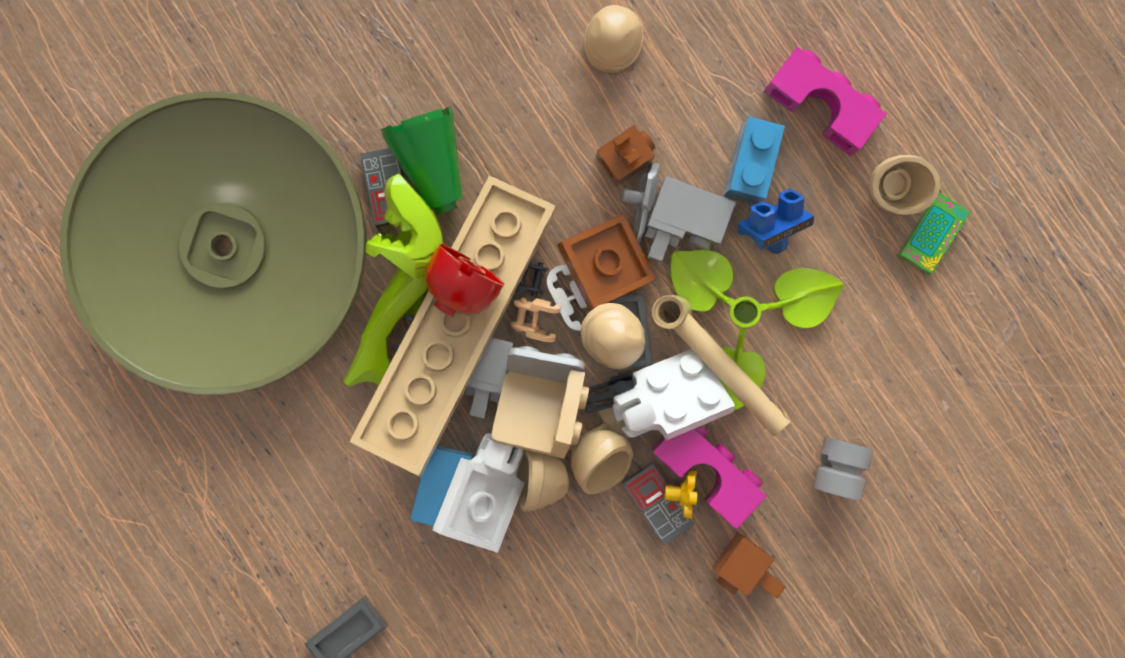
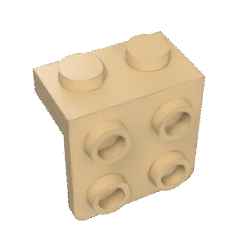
M570 369L565 383L511 371L507 372L492 428L491 439L495 443L564 459L570 445L577 446L581 433L582 423L576 422L578 409H585L589 388L583 386L585 372Z

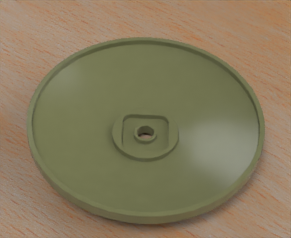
M222 91L196 92L167 98L139 110L113 128L96 145L76 175L67 197L60 231V257L67 292L77 315L92 338L112 359L142 379L164 388L200 395H222L253 390L281 380L302 368L331 342L352 310L360 290L367 254L365 252L367 232L363 208L352 177L336 152L312 127L280 106L256 97ZM227 236L232 240L233 248L227 256L221 257L216 252V243L221 237Z

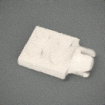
M692 349L634 372L632 380L635 387L613 398V410L616 420L619 424L625 422L626 426L621 429L627 437H636L651 430H658L663 434L666 441L728 415L734 411L735 407L719 378Z
M486 433L481 440L476 456L472 460L460 459L432 530L441 535L498 553L525 484L524 481L517 478L516 474L524 456V449L495 443L491 439V434Z

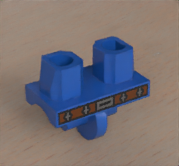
M787 189L779 193L778 205L774 207L768 202H759L750 206V218L738 223L737 232L751 237L761 250L767 248L770 252L779 254L787 249L788 237L813 226L814 216L803 209L804 196L793 189Z

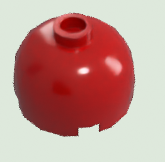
M441 244L432 254L426 267L425 282L428 291L437 299L434 306L454 317L456 312L472 315L479 314L488 309L500 295L505 283L484 266L479 267L471 262L470 257Z

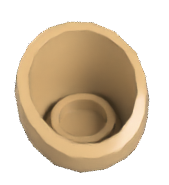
M619 5L606 6L592 17L584 36V51L593 67L605 73H618L626 70L635 62L641 51L644 38L643 25L639 17L632 10Z
M898 155L884 160L875 167L870 176L869 190L874 203L882 210L895 215H912L923 211L935 201L940 189V177L937 170L928 161L915 155Z
M615 303L599 305L591 310L582 322L580 332L583 346L590 356L604 366L611 369H624L635 363L643 354L645 349L644 329L639 319L625 306Z
M595 430L581 437L577 446L573 445L570 461L574 477L584 493L589 495L597 494L618 484L629 470L633 458V450L629 440L614 431Z
M524 450V456L516 472L517 478L525 482L518 503L523 512L543 509L545 506H551L563 498L569 489V477L566 467L560 458Z

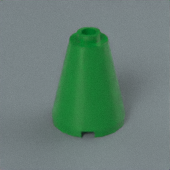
M451 106L443 110L438 109L403 120L400 125L393 127L389 125L380 129L383 139L415 191L430 209L435 208L436 214H441L458 208L456 201L462 199L454 114Z

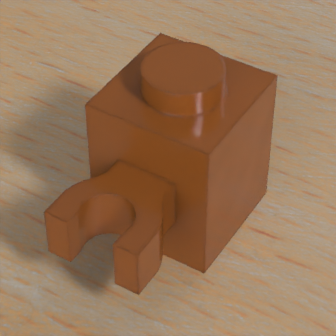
M633 125L599 148L596 158L617 187L653 162L655 157L653 150L656 147L646 131L639 132L635 125Z
M739 532L735 534L712 566L717 575H719L716 581L734 595L739 590L746 596H749L758 584L778 599L786 588L779 579L767 572L774 559Z

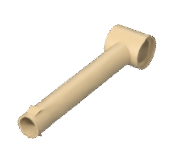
M665 295L656 300L652 307V317L655 323L664 329H673L745 407L755 415L766 428L765 432L776 436L791 422L786 411L782 413L692 317V307L686 298L679 295ZM671 301L678 304L680 308V316L675 322H670L664 313L666 305Z

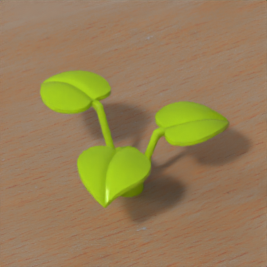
M711 250L675 251L671 258V278L677 295L689 301L693 310L700 312L709 311L714 307L717 299L731 307V321L739 328L736 351L729 347L721 348L759 388H761L765 378V365L759 354L743 352L746 329L757 325L761 312L782 307L783 316L789 324L799 328L815 327L829 316L844 286L839 279L820 270L809 268L792 269L782 274L775 282L774 291L780 301L759 305L751 297L745 296L734 300L723 294V292L731 287L733 282L732 266L723 255ZM721 381L735 405L734 411L743 407L744 404Z

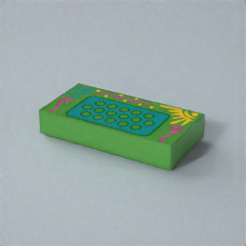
M939 192L935 201L922 214L897 256L925 274H932L967 219L970 211Z

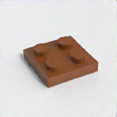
M624 213L567 238L557 245L589 311L656 280Z

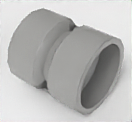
M825 437L820 456L825 461V464L817 468L813 488L833 495L861 501L866 483L861 474L863 471L869 470L874 449Z

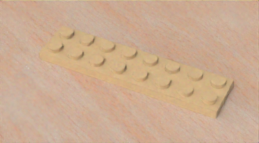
M488 177L451 248L470 257V261L477 266H484L505 283L500 295L488 309L479 314L465 315L456 312L454 317L434 306L437 299L428 291L359 422L350 443L419 477L422 476L556 212L555 205L494 177Z

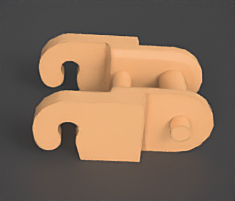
M526 298L515 300L514 305L518 307L517 320L512 321L510 326L516 329L517 332H526L525 337L543 342H554L556 335L553 333L546 335V331L541 330L540 326H537L540 310L548 313H560L561 306L555 305L552 307L551 302L537 298L533 302L527 301ZM526 310L533 311L532 324L524 322Z

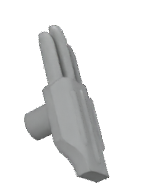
M658 163L648 164L647 169L641 175L638 190L623 188L620 196V202L635 205L637 210L633 233L639 244L645 232L648 212L651 211V206L654 204L659 179L657 175L660 164Z

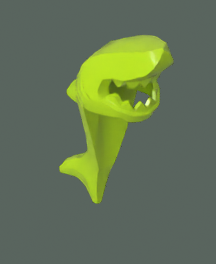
M400 174L389 178L384 190L387 205L384 219L395 227L400 225V233L395 238L391 233L385 236L380 233L378 235L375 234L371 240L367 241L365 250L367 254L374 258L380 254L398 268L378 300L361 336L359 349L343 380V383L349 387L366 381L379 386L391 363L389 358V339L405 314L409 316L417 314L428 293L425 282L426 267L434 251L439 245L443 244L442 231L434 212Z

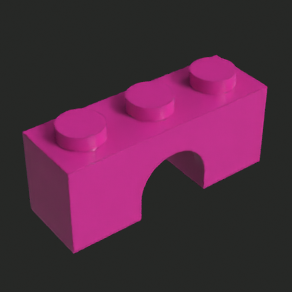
M796 47L764 90L766 94L792 113L806 98L817 97L824 100L830 107L831 120L821 135L849 156L862 148L887 114L880 109L881 105L875 98L868 94H860L850 86L851 82L847 77L839 72L832 73L821 65V60L816 54L809 50H801L799 47Z
M699 426L667 441L662 436L652 446L651 450L679 477H682L692 466L697 464H708L713 467L716 474V483L704 499L736 529L767 497L759 489L763 482L748 468L741 472L732 464L736 457L721 443L714 447L704 438L709 432L703 426Z

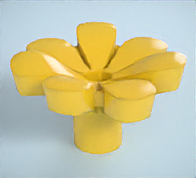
M696 470L688 472L687 478L680 484V487L666 485L664 500L679 501V505L683 510V517L691 520L692 505L697 504V492H693L697 476Z

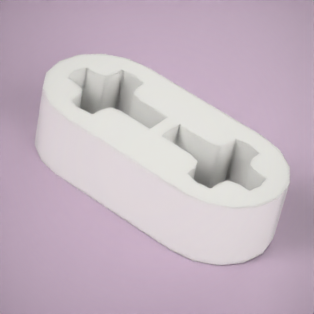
M567 265L556 266L547 277L548 289L556 305L561 306L560 313L567 326L574 331H580L582 326L580 322H572L569 318L574 313L570 301L576 299L581 309L588 307L574 280L569 284L573 295L568 298L562 288H554L553 283L557 281L556 274L562 272L564 276L571 275Z

